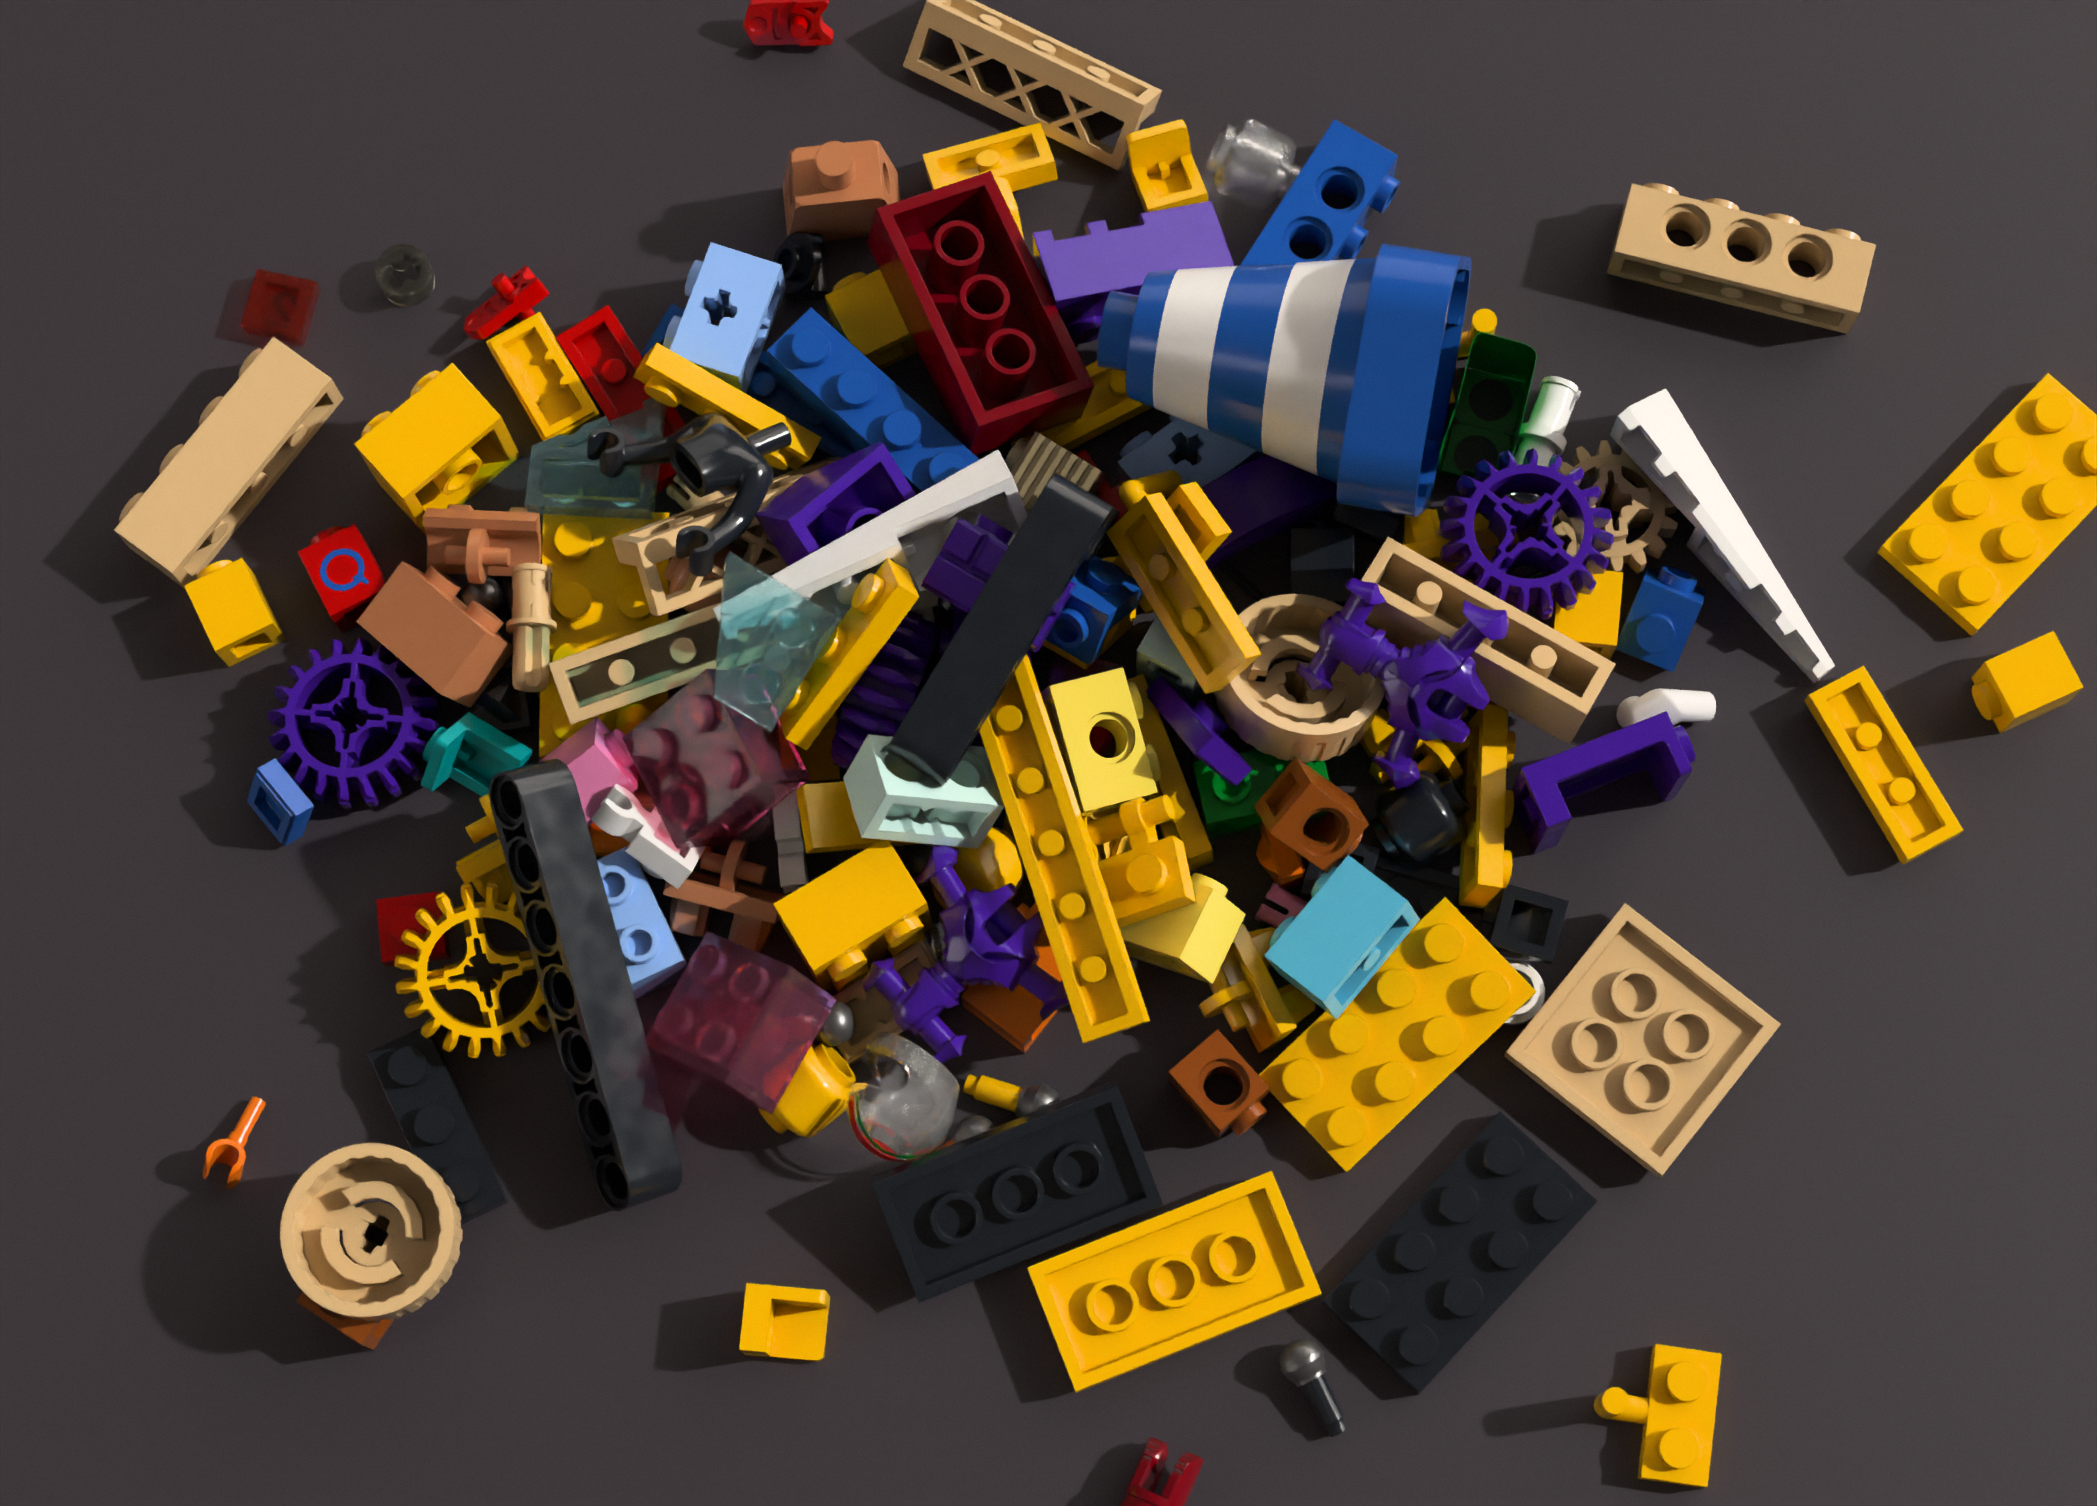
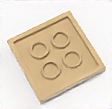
M1625 903L1506 1051L1504 1057L1659 1179L1781 1024Z

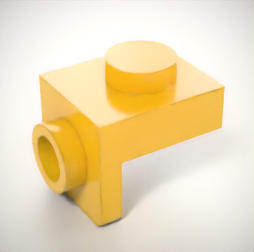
M1176 120L1139 130L1126 136L1132 181L1145 212L1209 201L1207 190L1191 154L1189 133L1183 120Z

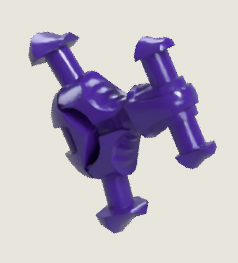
M1351 578L1345 583V587L1352 592L1341 611H1336L1333 616H1329L1323 621L1319 630V649L1309 665L1304 662H1298L1296 672L1306 680L1312 691L1321 689L1333 690L1331 678L1341 661L1352 667L1353 672L1359 676L1362 672L1366 675L1370 673L1375 679L1379 677L1382 680L1381 686L1387 691L1384 697L1389 703L1387 710L1390 718L1387 724L1395 727V731L1388 751H1377L1368 759L1377 764L1388 775L1395 789L1409 787L1420 779L1418 766L1412 760L1419 739L1424 741L1442 739L1462 743L1470 733L1466 723L1460 719L1468 704L1484 710L1490 698L1477 676L1476 661L1471 657V654L1486 638L1492 641L1507 637L1509 628L1507 613L1505 610L1480 608L1464 600L1462 612L1468 620L1450 639L1441 634L1437 640H1428L1425 645L1416 644L1413 649L1404 646L1402 649L1395 648L1396 644L1389 643L1388 639L1384 637L1385 631L1381 629L1375 630L1365 624L1374 606L1386 602L1380 593L1378 584Z
M933 844L929 860L923 870L913 880L918 884L926 883L930 880L947 907L939 912L943 920L942 929L945 931L943 942L946 946L942 952L945 958L942 962L938 960L934 967L930 966L929 969L923 966L922 970L918 973L919 980L912 987L893 968V957L873 961L869 973L862 981V987L865 992L873 986L876 987L892 1005L890 1010L895 1015L893 1019L896 1024L904 1031L909 1030L914 1035L919 1034L937 1053L930 1062L940 1066L946 1061L962 1055V1047L966 1035L956 1036L938 1015L945 1008L951 1009L959 1005L957 1000L960 997L959 993L966 990L965 986L968 984L972 987L980 983L985 987L994 984L997 988L1006 987L1012 992L1020 985L1045 1003L1039 1013L1043 1021L1053 1012L1066 1005H1070L1062 980H1057L1036 965L1040 958L1038 938L1044 926L1039 911L1027 920L1010 901L1019 890L1012 883L991 892H983L976 888L967 891L952 867L958 861V850L950 846Z

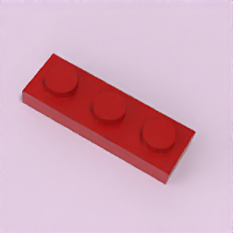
M609 305L555 337L613 429L618 430L625 437V445L660 439L686 425L675 407L667 406L653 399L644 390L646 384L633 377L643 358ZM671 463L638 466L655 494L675 482L673 478L677 474Z

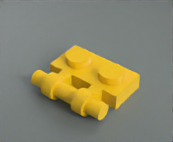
M1162 795L1148 801L1142 797H1137L1122 802L1119 811L1097 819H1093L1089 815L1082 817L1119 929L1196 903L1184 842L1173 835L1160 840L1157 837L1155 826L1175 818L1173 804L1167 795ZM1128 835L1132 850L1106 858L1103 844Z

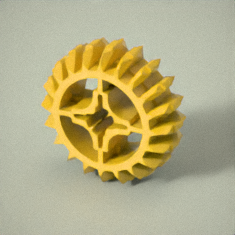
M489 882L487 884L486 901L482 902L474 901V889L470 883L462 884L461 898L463 905L455 908L450 897L445 892L439 893L436 896V902L443 915L438 919L428 910L420 908L416 912L415 917L422 926L428 929L423 936L413 930L406 929L401 936V940L405 944L418 949L417 955H397L394 963L395 967L402 970H414L415 977L404 978L398 981L395 986L398 994H408L416 991L419 994L420 998L410 1002L405 1007L404 1012L408 1018L417 1017L427 1010L431 1017L422 1026L421 1034L425 1038H429L435 1034L441 1025L449 1031L444 1038L443 1049L448 1052H452L456 1047L459 1035L470 1037L468 1056L471 1058L479 1057L481 1039L492 1038L495 1056H504L506 1054V1043L503 1035L511 1032L516 1042L522 1048L529 1046L531 1040L523 1026L529 1020L537 1029L546 1032L551 1027L550 1020L539 1011L542 1004H546L538 978L527 1001L515 1012L503 1017L499 996L502 985L508 979L523 975L524 971L536 968L531 950L519 952V950L502 951L495 948L488 939L483 922L485 917L507 922L526 936L514 890L510 894L507 905L496 903L499 894V887L496 882ZM463 921L467 942L465 955L457 962L444 965V968L428 971L429 956L438 939L448 929ZM475 938L480 940L482 954H486L489 963H500L503 966L501 975L493 973L495 983L490 984L492 1001L487 1000L485 988L481 986L477 976L467 977L464 974L465 965L474 966V960L471 957L476 955ZM447 988V990L464 989L471 992L478 1000L484 1021L465 1019L451 1012L437 998L434 990Z

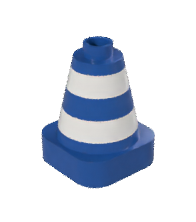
M1383 243L1377 258L1149 271L1144 279L1139 295L1117 291L1109 293L1099 330L1097 347L1098 366L1126 371L1127 396L1135 401L1337 483L1338 504L1417 517L1426 511L1429 506L1438 470V457L1444 438L1468 300L1472 260L1471 257Z

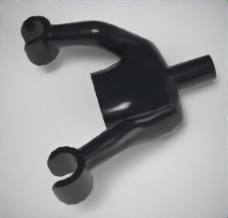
M707 413L696 417L666 437L636 444L625 445V437L618 430L612 428L596 429L588 437L587 458L593 461L600 459V472L609 478H616L621 475L624 467L671 463L681 481L698 497H704L719 490H738L725 515L713 527L707 529L702 526H688L679 530L677 535L675 556L680 559L689 557V571L695 576L705 577L713 570L714 555L734 542L747 530L773 483V469L763 456L790 446L792 439L788 427L783 422L744 435L723 415Z

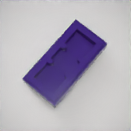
M1162 675L1146 690L1147 698L1193 754L1230 785L1235 784L1237 786L1252 771L1251 767L1222 734L1229 727L1228 723L1208 703L1201 699L1195 704Z

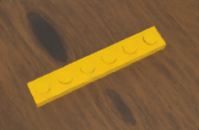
M1026 653L979 732L1082 1042L1089 1043L1150 1022L1028 654Z

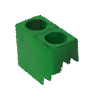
M1478 333L1475 336L1470 348L1456 405L1438 457L1439 476L1458 480L1461 476L1465 475L1477 480L1475 472L1464 469L1463 473H1461L1454 461V452L1457 445L1469 437L1477 436L1489 440L1497 450L1498 460L1500 454L1506 450L1512 455L1514 454L1537 358L1536 351L1531 346L1488 333ZM1487 379L1497 380L1505 384L1510 390L1513 399L1509 413L1495 421H1487L1477 417L1469 406L1471 389L1478 382ZM1454 415H1455L1456 420H1457L1458 422H1460V423L1452 424V423H1453V419H1454Z

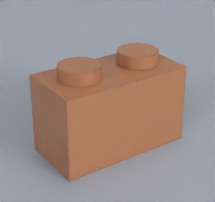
M402 561L356 622L439 694L471 708L513 653V644L497 632L503 625V622L476 601L472 600L469 606L465 605L456 597L461 586L438 568L430 565L424 573Z

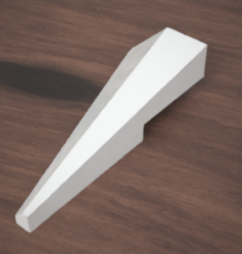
M1665 388L1626 408L1617 416L1610 436L1695 526L1686 546L1815 684L1834 668L1833 661L1667 389Z
M996 450L713 609L726 639L736 638L737 629L777 623L782 630L799 628L801 619L833 614L842 620L851 608L852 596L860 581L869 573L875 574L886 558L906 568L910 573L919 595L918 600L910 610L938 606V598L940 597L921 587V584L959 518L961 517L967 522L974 524L979 514H982L1014 533L1007 544L1010 546L1028 514L1013 476L999 450Z

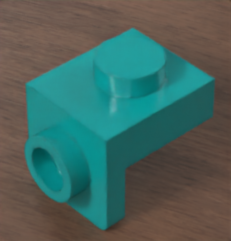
M468 712L449 729L440 727L428 741L422 756L423 760L428 762L421 781V786L433 792L450 777L483 797L489 793V784L494 775L528 765L533 750Z

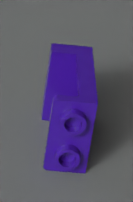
M1665 711L1522 767L1512 788L1514 811L1533 855L1557 846L1572 819L1565 801L1636 773L1646 771L1649 773L1661 801L1666 802L1674 799L1692 773L1690 763L1695 762L1693 745L1685 729L1681 725L1673 727L1669 715Z

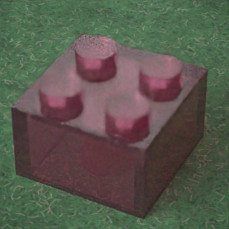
M756 668L705 669L622 738L676 849L727 845L811 778L795 745L785 739L776 708Z
M707 931L697 950L690 958L686 969L664 1007L657 1015L646 1039L651 1051L687 1075L772 1114L837 999L793 967Z

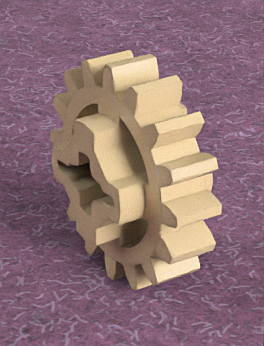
M1601 440L1596 456L1593 457L1590 456L1584 447L1576 448L1572 457L1574 467L1562 461L1559 472L1567 476L1571 470L1582 467V470L1585 472L1582 480L1592 476L1593 482L1591 486H1599L1602 492L1599 500L1591 508H1599L1606 492V501L1610 502L1612 511L1620 512L1614 528L1612 518L1607 525L1601 528L1614 536L1611 548L1600 552L1609 560L1607 571L1621 572L1623 564L1628 563L1630 568L1637 574L1642 572L1647 563L1645 553L1659 559L1666 548V544L1660 537L1672 538L1678 523L1666 516L1675 513L1677 507L1667 496H1664L1657 485L1624 450H1622L1620 455L1612 454L1608 440ZM1625 478L1631 480V481H1632L1633 483H1635L1639 488H1636L1634 485H1632V484H1631L1629 481H1627ZM1561 509L1553 522L1555 524L1553 531L1568 547L1566 552L1574 558L1576 555L1575 532L1569 518ZM1644 522H1650L1648 529L1641 537L1632 543H1626L1630 528L1642 527Z

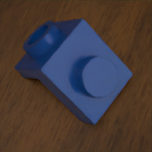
M1096 556L1091 561H1083L1073 576L1071 582L1075 583L1076 587L1045 639L1086 664H1091L1099 657L1107 631L1138 607L1143 595L1141 588L1134 578L1127 575L1118 565L1101 560Z
M1663 565L1660 571L1647 567L1619 634L1616 650L1674 672L1703 605L1706 590L1696 586L1697 578L1686 571L1672 566Z

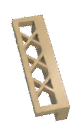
M926 0L903 63V67L1025 126L1040 122L1046 136L1118 171L1125 165L1128 157L1126 136L1129 133L1138 131L1141 122L1154 112L1162 90L975 0ZM933 30L953 40L961 62L945 67L924 57ZM970 48H972V49H974V50H976V51H978V52H980V53H982V54H979V55H977V56H973V53H972V51H971ZM990 59H995L1005 64L1015 88L998 93L986 87L977 64ZM965 69L968 78L957 72ZM1024 74H1026V75H1028V76H1030V77H1032V78H1034V79H1036V80H1033V81H1031V82H1027L1026 77H1025ZM1049 85L1061 91L1069 114L1052 119L1040 113L1031 90ZM1019 95L1022 104L1011 98ZM1078 100L1090 106L1082 109ZM1103 111L1124 122L1115 148L1094 139L1086 120L1087 116ZM1073 122L1076 130L1065 124Z
M828 457L773 478V483L758 512L802 476L843 457ZM737 492L612 538L619 563L637 567L651 615H664L788 567L776 547L766 542L768 535L757 518L754 517L748 527L758 525L754 535L745 531L739 537L750 543L742 559L740 569L729 573L713 565L711 574L716 577L702 581L704 577L695 576L690 572L683 589L665 596L655 563L675 556L676 538L679 530L688 526H702L707 529L713 527L725 515ZM762 550L771 554L768 557L758 560ZM689 557L683 558L689 562Z

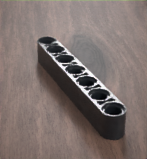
M549 759L499 772L492 777L489 784V800L595 1185L604 1203L612 1210L620 1212L678 1190L682 1181V1168L573 775L566 764L559 759Z

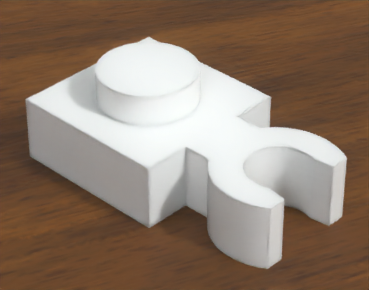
M795 774L770 777L780 884L784 894H791L809 883L806 851L796 790L800 786Z
M615 784L601 802V807L591 820L608 834L621 836L630 844L625 852L638 860L639 865L645 872L655 878L664 879L679 889L692 873L708 843L659 807L655 806L651 812H648L629 790Z

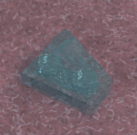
M653 398L642 401L644 405L642 409L612 421H608L607 416L584 424L574 434H560L532 445L524 504L528 512L550 515L653 520L660 464L624 467L621 475L616 478H609L600 472V459L593 461L587 458V441L590 433L599 428L618 430L625 437V445L663 438L666 405Z
M730 551L724 562L713 690L714 698L771 732L839 623V617Z

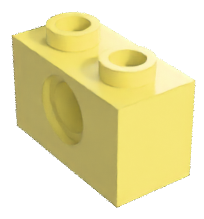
M1123 667L1050 685L1040 692L1081 816L1120 807L1122 802L1137 797H1142L1145 800L1158 793L1155 782L1161 779L1159 759L1152 744H1144L1138 722L1144 715L1142 698L1135 682H1127ZM1092 727H1103L1112 733L1116 741V751L1113 758L1102 757L1092 749L1089 741Z

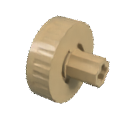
M1282 594L1262 599L1238 615L1260 650L1261 655L1222 690L1213 693L1216 696L1219 712L1222 713L1229 727L1244 742L1254 746L1256 750L1285 761L1293 760L1297 757L1303 763H1309L1310 761L1320 762L1346 753L1348 749L1356 746L1362 740L1364 734L1368 732L1386 691L1381 686L1382 680L1379 677L1375 679L1370 673L1366 675L1364 672L1359 676L1353 672L1352 667L1341 661L1331 678L1333 690L1321 689L1312 691L1306 680L1296 672L1298 662L1302 661L1284 660L1275 664L1268 671L1269 665L1278 658L1296 657L1311 662L1320 647L1318 640L1320 638L1319 630L1321 624L1327 617L1333 616L1336 611H1341L1343 606L1312 595ZM1257 676L1266 677L1265 682L1256 681Z
M362 1143L335 1150L310 1166L296 1182L288 1196L282 1213L280 1227L281 1249L287 1269L298 1287L309 1298L322 1307L346 1318L379 1322L380 1320L397 1319L409 1312L413 1313L439 1293L441 1287L451 1277L454 1265L458 1261L463 1230L461 1229L460 1210L454 1200L455 1196L450 1187L444 1183L443 1178L417 1156L401 1148L380 1143ZM381 1199L392 1204L390 1205L380 1201L368 1202L359 1207L355 1206L356 1204L364 1200ZM377 1228L387 1231L389 1234L382 1247L370 1239L372 1233ZM339 1231L343 1232V1245L347 1254L358 1264L345 1255L339 1242Z

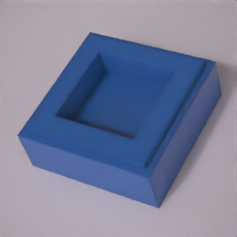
M276 758L257 768L247 797V803L281 844L283 843L284 846H287L304 835L314 805Z

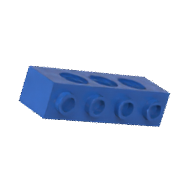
M1334 119L1240 266L1355 259L1369 234V231L1363 228L1373 210L1381 214L1385 212L1400 186V181L1394 178L1398 155ZM1340 193L1350 198L1353 205L1346 209H1333L1325 204L1323 198L1329 194ZM1307 242L1317 246L1322 254L1314 259H1301L1291 251V248L1298 243Z

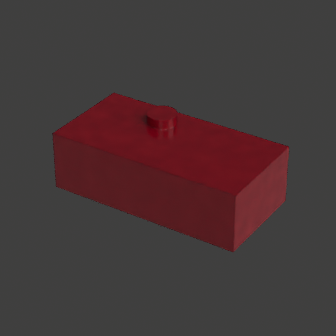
M989 171L877 208L867 244L960 442L974 455L1017 441L1020 438L1031 436L1035 431L1040 433L1080 419L1093 391L1094 384L992 172Z

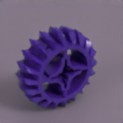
M1532 448L1526 451L1523 464L1517 465L1514 456L1506 450L1500 454L1498 460L1499 471L1491 463L1484 459L1481 460L1475 468L1477 480L1469 476H1461L1456 484V489L1460 496H1448L1446 498L1443 510L1451 518L1440 522L1438 535L1451 542L1442 547L1440 556L1442 561L1450 563L1460 562L1451 571L1452 573L1467 581L1471 579L1477 587L1506 603L1513 604L1515 608L1526 614L1529 605H1535L1537 614L1541 619L1545 620L1549 619L1553 613V599L1560 607L1569 611L1575 607L1577 602L1575 591L1590 595L1594 590L1596 581L1592 574H1603L1609 563V560L1600 552L1611 548L1614 536L1601 528L1609 523L1612 516L1610 509L1602 507L1591 508L1601 496L1602 492L1599 486H1590L1583 490L1578 488L1585 474L1582 467L1571 470L1565 476L1559 472L1562 465V457L1559 454L1553 455L1550 458L1547 467L1537 465V451ZM1518 492L1542 496L1536 502L1530 504L1517 503L1508 496L1502 499L1499 498L1506 494ZM1561 509L1569 518L1575 532L1576 555L1574 558L1562 549L1564 542L1553 531L1552 524ZM1478 513L1489 521L1488 529L1499 540L1500 545L1497 547L1495 556L1490 561L1483 555L1475 537L1474 519ZM1541 519L1536 538L1529 537L1523 543L1519 542L1509 552L1515 538V533H1523L1528 527L1532 529ZM1524 565L1533 566L1544 574L1549 571L1553 573L1552 575L1536 579L1519 578L1509 575L1515 568Z
M909 610L846 696L832 741L831 755L835 765L848 770L868 734L890 737L895 735L932 673L936 662L935 658L940 647V631L937 623L923 618V615Z
M359 637L354 644L352 654H349L341 640L333 639L330 647L332 657L324 659L317 649H309L308 659L314 666L304 672L299 666L289 665L288 673L296 682L293 689L287 686L275 687L274 695L286 707L268 711V720L273 725L281 728L269 736V744L275 750L284 751L277 761L286 772H295L293 780L302 791L314 786L313 796L318 802L326 804L337 792L338 803L345 809H351L356 801L358 792H361L366 804L369 807H376L379 802V788L385 786L389 793L396 798L402 794V788L396 781L402 774L405 773L413 781L421 779L422 773L413 761L416 757L423 759L422 756L427 743L422 740L431 738L441 727L437 721L428 718L441 709L440 702L435 696L425 695L431 686L417 674L413 675L414 671L399 658L395 661V655L384 645H380L373 654L370 642L366 638ZM370 679L383 682L399 692L403 706V716L391 715L387 708L374 707V695L369 689ZM343 683L340 694L329 703L317 704L321 697L330 689ZM361 712L367 720L366 724L363 727L357 725L359 731L349 734L343 727L344 722L347 719L354 722L352 715ZM308 730L319 731L323 737L335 739V752L341 757L339 768L326 765L313 757L308 743ZM384 742H394L385 754L367 764L369 753L375 746Z

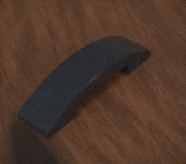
M1359 843L1357 848L1349 855L1407 899L1420 920L1446 897L1502 956L1550 965L1553 963L1568 900L1508 884L1505 889H1501L1484 909L1459 905L1460 876L1424 866H1417L1403 860L1398 863L1392 857L1379 854L1380 848ZM1339 859L1334 866L1338 868L1344 859ZM1310 861L1300 895L1312 899L1311 892L1313 886L1324 871Z

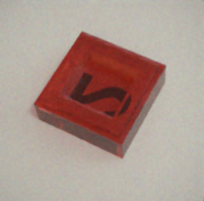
M257 269L240 326L245 333L267 338L275 337L281 341L305 345L321 290L318 283L308 279Z

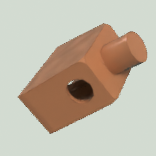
M866 140L847 143L829 141L823 145L798 147L789 152L782 183L787 237L795 232L818 233L823 236V241L868 237L876 209L901 201L898 172L878 141Z

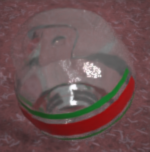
M879 1032L865 1047L868 1065L878 1080L879 1087L866 1083H854L851 1085L846 1108L849 1126L857 1141L872 1155L892 1162L912 1161L930 1154L944 1142L953 1125L960 1093L959 1083L942 1063L915 1043L893 1033Z

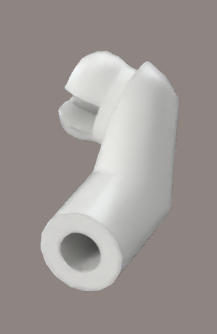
M1659 688L1651 690L1641 697L1631 696L1624 699L1617 709L1616 717L1618 723L1623 728L1667 711L1673 725L1680 722L1707 723L1714 718L1716 700L1707 691Z

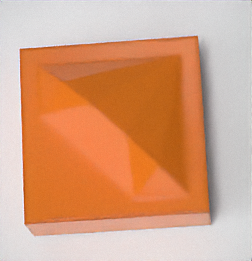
M1262 821L1260 827L1261 838L1256 852L1260 864L1274 882L1279 884V887L1287 890L1300 886L1305 871L1301 855L1270 834Z

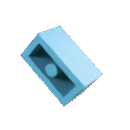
M1349 855L1338 868L1333 866L1328 873L1324 872L1318 878L1311 892L1312 899L1297 917H1288L1277 927L1269 942L1270 949L1264 955L1280 976L1336 1020L1420 920L1407 899Z

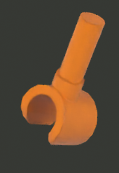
M252 1096L237 1125L230 1132L227 1139L214 1141L208 1147L202 1171L204 1179L207 1178L210 1169L214 1165L224 1163L232 1167L226 1189L235 1188L240 1183L246 1159L244 1147L248 1141L249 1134L266 1105L265 1101Z

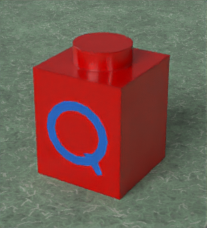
M354 523L346 528L343 526L327 528L310 540V546L298 551L329 616L342 633L359 625L356 621L387 582L367 541Z

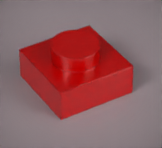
M440 891L376 899L381 961L386 967L395 966L394 963L397 955H417L418 949L405 944L401 940V936L406 929L413 930L423 936L428 929L422 926L415 917L416 912L420 908L428 910L436 919L443 915L436 902V896L441 893ZM447 931L434 945L429 961L450 958Z

